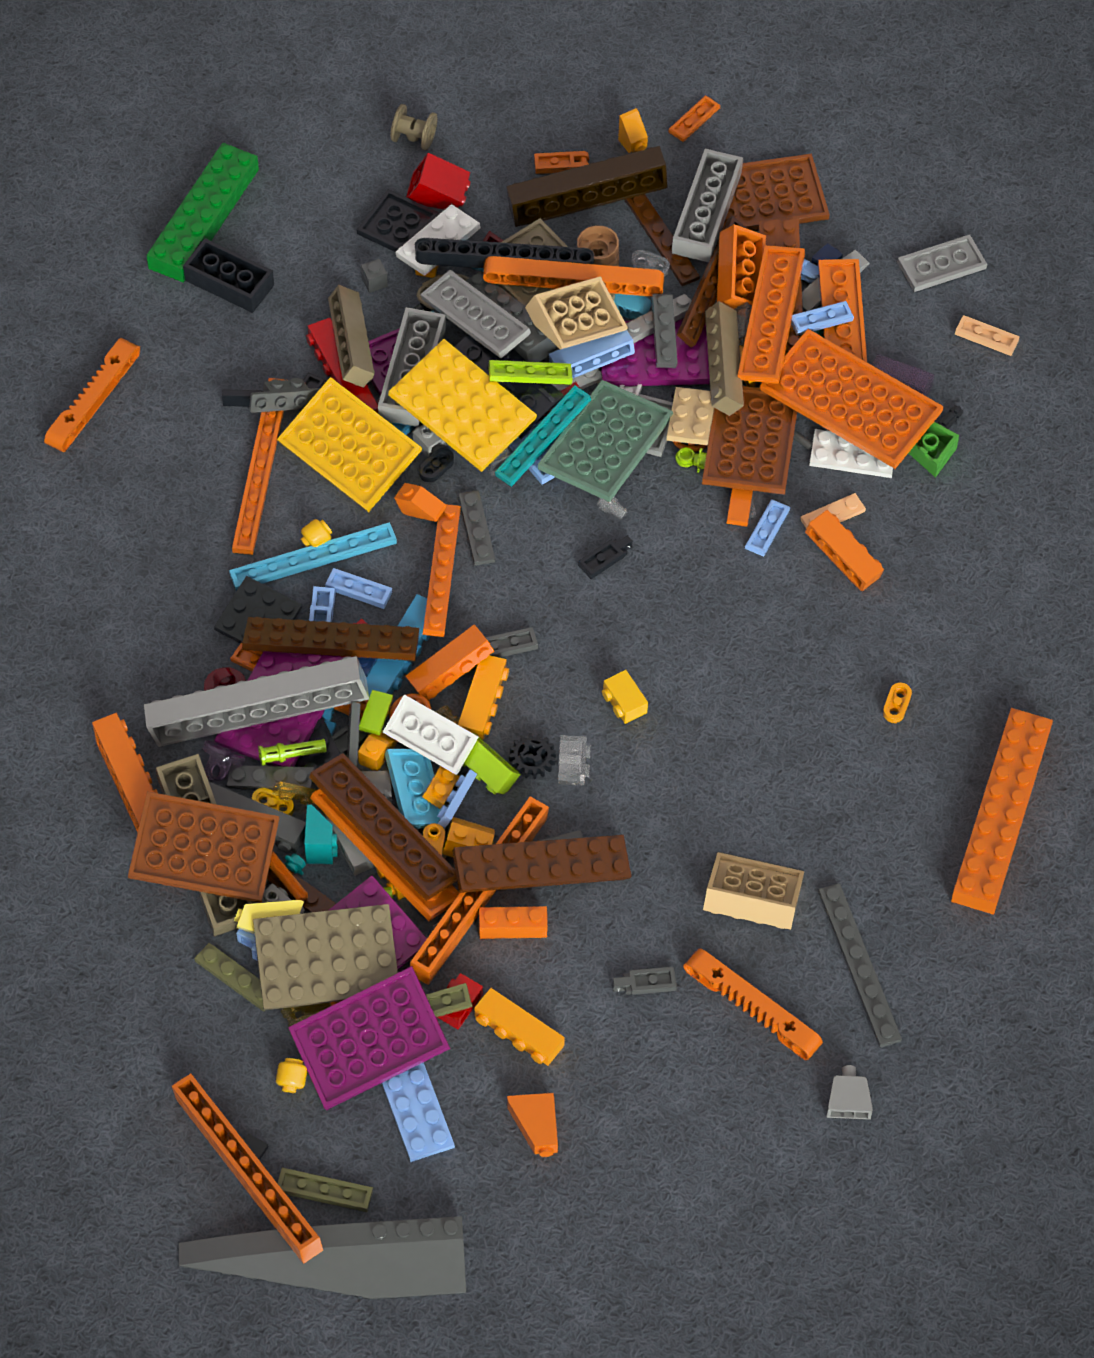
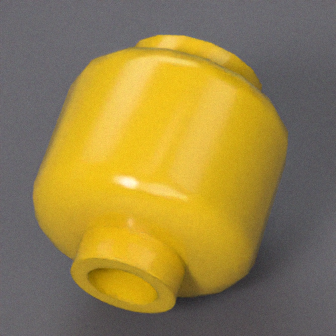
M314 519L301 529L303 537L300 540L306 547H318L331 540L330 534L332 531L324 520Z
M285 1058V1061L279 1063L276 1084L282 1087L283 1092L296 1093V1089H302L305 1086L307 1067L303 1065V1061Z

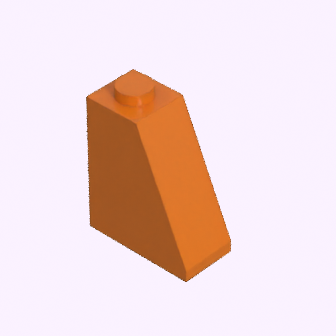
M554 1093L507 1096V1108L533 1153L539 1154L542 1157H549L553 1153H558Z

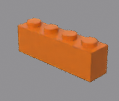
M826 510L808 524L805 533L861 591L881 577L884 571L881 563L868 553L867 548L854 538L850 530L843 527L836 515Z
M474 624L408 673L406 678L416 692L429 701L447 686L452 685L463 674L469 672L479 662L486 659L494 650Z

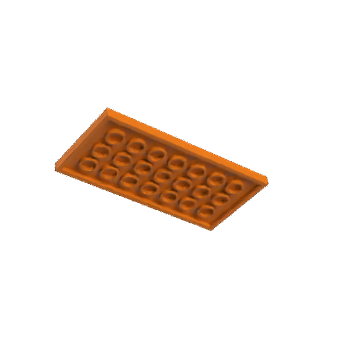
M809 329L805 331L784 356L779 384L762 382L760 385V390L894 469L897 468L943 411V406Z

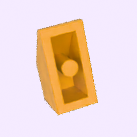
M637 108L619 116L618 140L628 153L642 151L647 148L648 136Z
M383 730L380 736L375 734L368 735L358 750V763L373 771H379L386 760L384 753L387 749H393L398 741L384 734Z

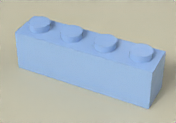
M625 330L549 353L550 363L571 364L572 378H575L634 354V343L628 331Z

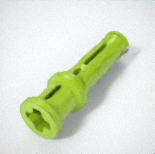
M325 739L290 745L277 743L276 746L264 748L263 746H258L259 759L262 766L274 761L281 763L286 761V758L326 752Z

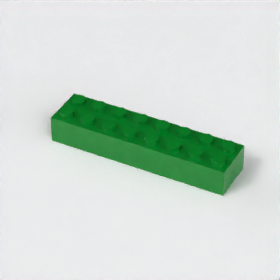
M225 143L220 145L148 252V269L184 283L183 265L205 238L212 241L258 172V156Z

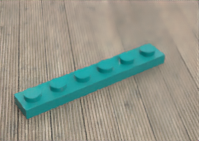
M574 385L495 471L496 477L512 487L591 401V396Z

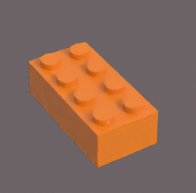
M735 224L721 231L719 235L717 302L720 301L736 310L737 313L745 316H750L764 247L766 245V235Z

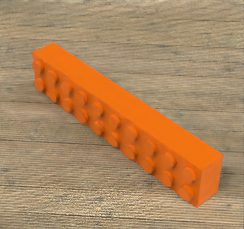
M1011 708L951 902L994 915L1053 723L1052 719Z

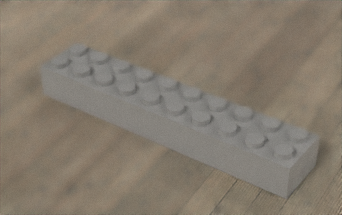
M357 656L345 657L342 660L333 662L327 661L311 667L304 666L294 671H282L272 676H260L254 680L239 681L228 686H217L206 691L199 690L188 695H176L166 700H155L144 704L146 727L157 746L161 747L351 704L352 702L369 700L365 673Z

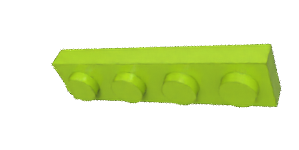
M489 360L488 364L489 380L495 382L571 385L573 380L571 364Z

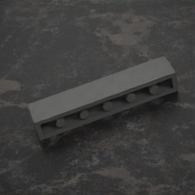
M209 782L217 805L280 816L274 844L283 852H297L305 837L306 822Z

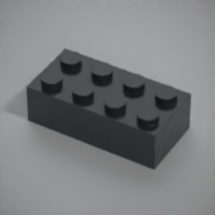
M206 238L183 265L185 281L251 313L256 310L274 286L273 270Z

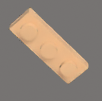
M963 315L955 331L957 336L1012 356L1020 336Z
M856 493L801 516V521L807 529L808 524L828 510L831 514L836 515L840 522H843L865 512L866 508Z

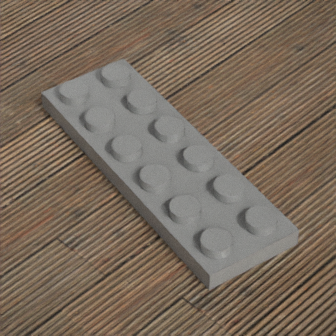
M451 270L420 294L422 300L439 313L446 314L447 319L499 358L505 356L531 334L530 329Z

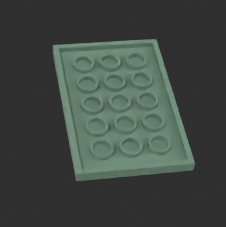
M601 380L590 395L591 401L563 430L538 463V470L610 502L669 423L673 411Z

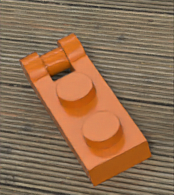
M586 151L534 154L536 174L558 173L589 164V154Z

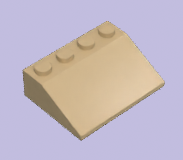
M601 276L536 294L525 307L533 324L560 350L628 329Z
M718 852L708 883L703 910L713 914L732 916L735 919H745L758 924H768L780 929L791 930L804 871Z

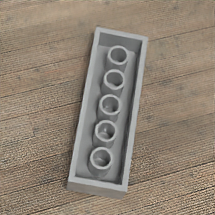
M709 149L704 150L673 236L672 254L709 262L717 245L742 173L743 157Z
M405 308L378 403V414L388 422L419 427L420 421L392 399L388 393L391 388L443 340L446 330V314Z

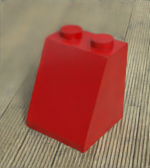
M427 153L412 174L406 197L426 207L444 210L451 204L457 208L459 206L462 207L466 200L464 194L471 183L468 180L470 172L433 154Z

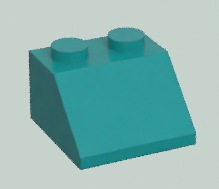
M307 804L304 843L306 864H333V857H338L337 833H333V825L314 806Z

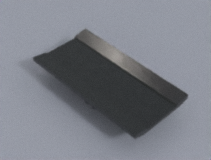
M469 334L455 346L458 351L488 375L489 360L527 362L513 349L502 358H499ZM498 382L537 414L536 419L518 436L521 440L565 396L552 384Z

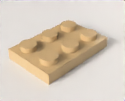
M676 387L672 405L673 415L669 421L667 441L708 445L714 414V407L711 405V391Z

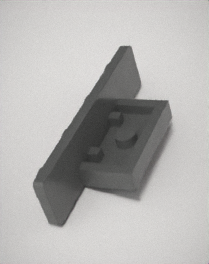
M299 378L266 381L263 383V390L265 392L251 393L249 410L251 413L303 409L321 388L309 389L303 379Z

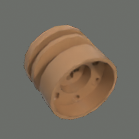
M592 226L580 233L577 238V247L592 250L595 265L619 266V239L611 228Z

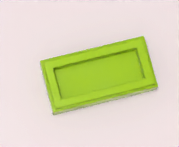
M372 690L359 724L360 731L380 736L393 701V695Z

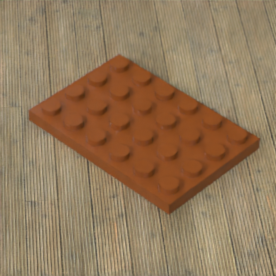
M812 154L743 163L742 173L722 231L728 218L732 216L749 230H759V221L799 219V224L828 220L830 214Z
M742 386L744 401L742 408L730 416L714 408L702 484L785 495L797 411L764 393L760 388Z
M147 791L128 878L262 903L280 816Z

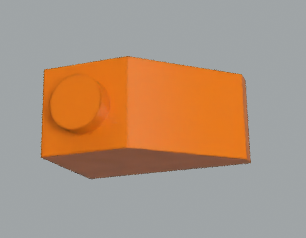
M404 483L394 497L403 514L434 522L438 520L447 507L445 503L422 486Z

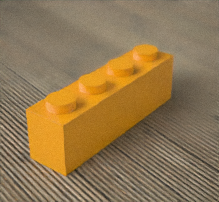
M489 655L478 663L458 723L462 728L477 734L482 740L485 734L489 735L492 722L489 721L491 716L495 717L498 704H495L497 698L501 699L504 687L501 684L503 680L507 681L509 675V668H506V659Z
M492 988L488 990L474 1008L475 1019L480 1025L484 1027L488 1025L493 1028L494 1033L501 1039L507 1038L512 1041L513 1046L521 1052L525 1050L530 1053L531 1058L538 1064L544 1063L549 1066L564 1047V1036Z

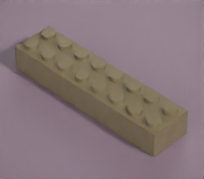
M199 754L156 767V776L164 795L216 804ZM198 891L214 937L238 929L236 928L238 922L234 921L238 908L243 910L245 904H253L252 901Z

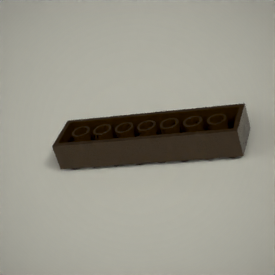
M660 146L650 147L642 151L631 152L623 156L612 157L604 161L593 162L585 166L506 186L509 209L515 227L531 224L540 218L545 221L668 188L666 163Z

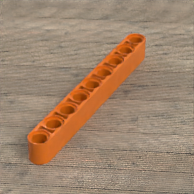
M487 257L484 262L483 279L488 283L558 289L601 276L609 293L652 297V294H662L664 285V273L656 269L510 257Z

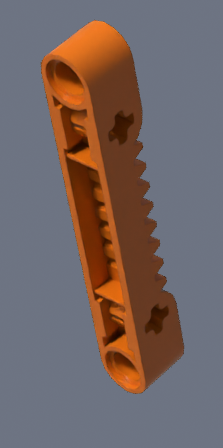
M123 338L117 340L104 358L105 365H101V371H96L97 377L92 376V382L87 383L88 388H83V394H78L79 400H74V406L70 405L69 410L63 411L48 429L44 439L45 444L61 452H65L139 357L140 346Z
M698 949L683 965L684 970L709 990L714 992L721 991L722 996L729 994V1001L736 999L735 1006L743 1004V1012L750 1009V1017L758 1015V1023L764 1020L765 1028L772 1026L771 1032H777L778 1040L802 1059L809 1060L823 1044V1040L815 1031L705 950Z

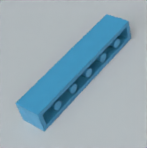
M416 594L398 624L400 627L410 626L419 628L416 657L422 651L421 645L423 641H428L430 635H423L427 598ZM378 658L366 678L369 697L372 690L391 695L394 690L398 691L402 685L403 679L401 678L404 673L408 674L412 668V661Z

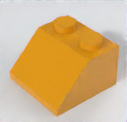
M453 817L442 854L453 857L452 850L454 847L492 845L495 829Z

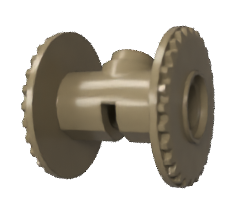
M401 104L393 118L391 140L397 142L401 133L406 134L409 141L415 142L419 138L422 139V150H428L435 136L438 120L437 114L432 112L427 121L416 120L413 117L407 116V106Z

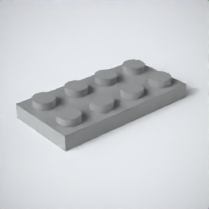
M970 235L898 257L897 260L900 269L914 292L984 270L987 267L985 259Z

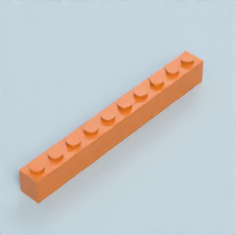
M530 796L496 844L531 842L546 822L549 807ZM496 890L464 892L458 895L410 962V967H413L420 981L427 985L430 984L478 917L479 908L485 907Z
M190 1073L172 1085L177 1102L302 1263H306L322 1252L323 1248L320 1237L193 1075Z

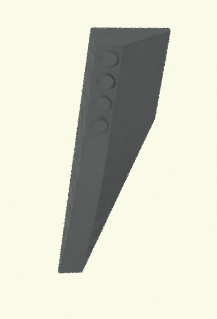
M462 1216L311 1226L320 1237L323 1251L304 1264L278 1230L243 1233L179 1243V1266L221 1272L222 1274L244 1276L245 1278L267 1280L268 1282L303 1288H314L321 1291L337 1292L367 1299L466 1293Z

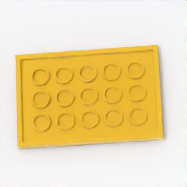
M445 339L435 346L388 393L392 399L481 472L537 417L536 413L498 382L490 381L487 373Z
M331 377L277 439L279 443L367 512L375 506L422 451L421 446Z

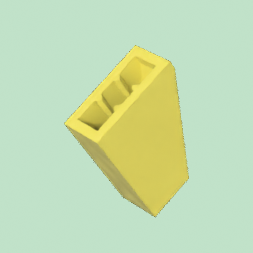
M291 900L245 904L243 910L238 908L234 919L235 922H238L236 928L254 934L253 919L300 914L304 901Z

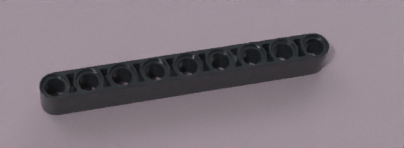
M420 238L414 244L415 260L423 265L484 268L485 259L490 256L594 264V253L588 248L438 238Z

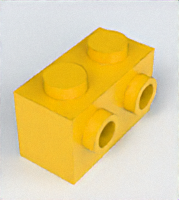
M627 670L604 680L602 695L607 702L610 701L617 718H621L626 724L647 713L648 701Z

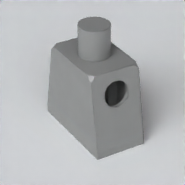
M843 1066L842 1076L836 1075L833 1078L827 1118L871 1119L873 1110L867 1078L856 1076L855 1066Z

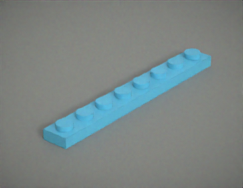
M389 522L329 540L318 547L309 546L229 570V573L237 591L246 576L263 584L397 544V539Z

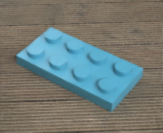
M387 749L384 754L399 812L415 829L425 828L432 823L437 824L440 820L437 815L441 809L422 797L434 776L431 760L412 749Z

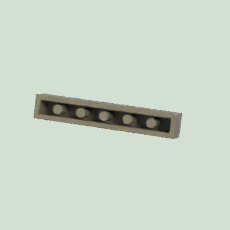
M338 285L329 296L328 301L342 379L364 388L368 381L373 379L375 371L372 364L359 292Z
M718 301L705 311L711 405L730 416L744 406L742 380L738 378L740 347L737 311Z

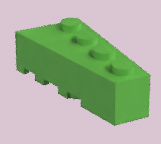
M933 422L909 454L936 478L957 449L959 435Z

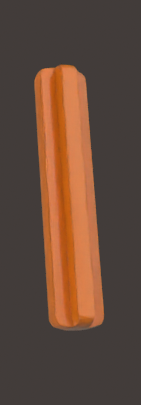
M273 851L270 862L271 870L296 900H306L308 898L306 890Z

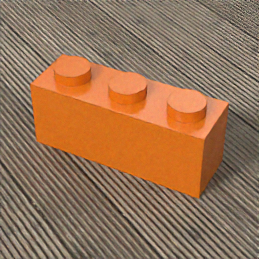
M547 906L479 908L480 939L547 938Z

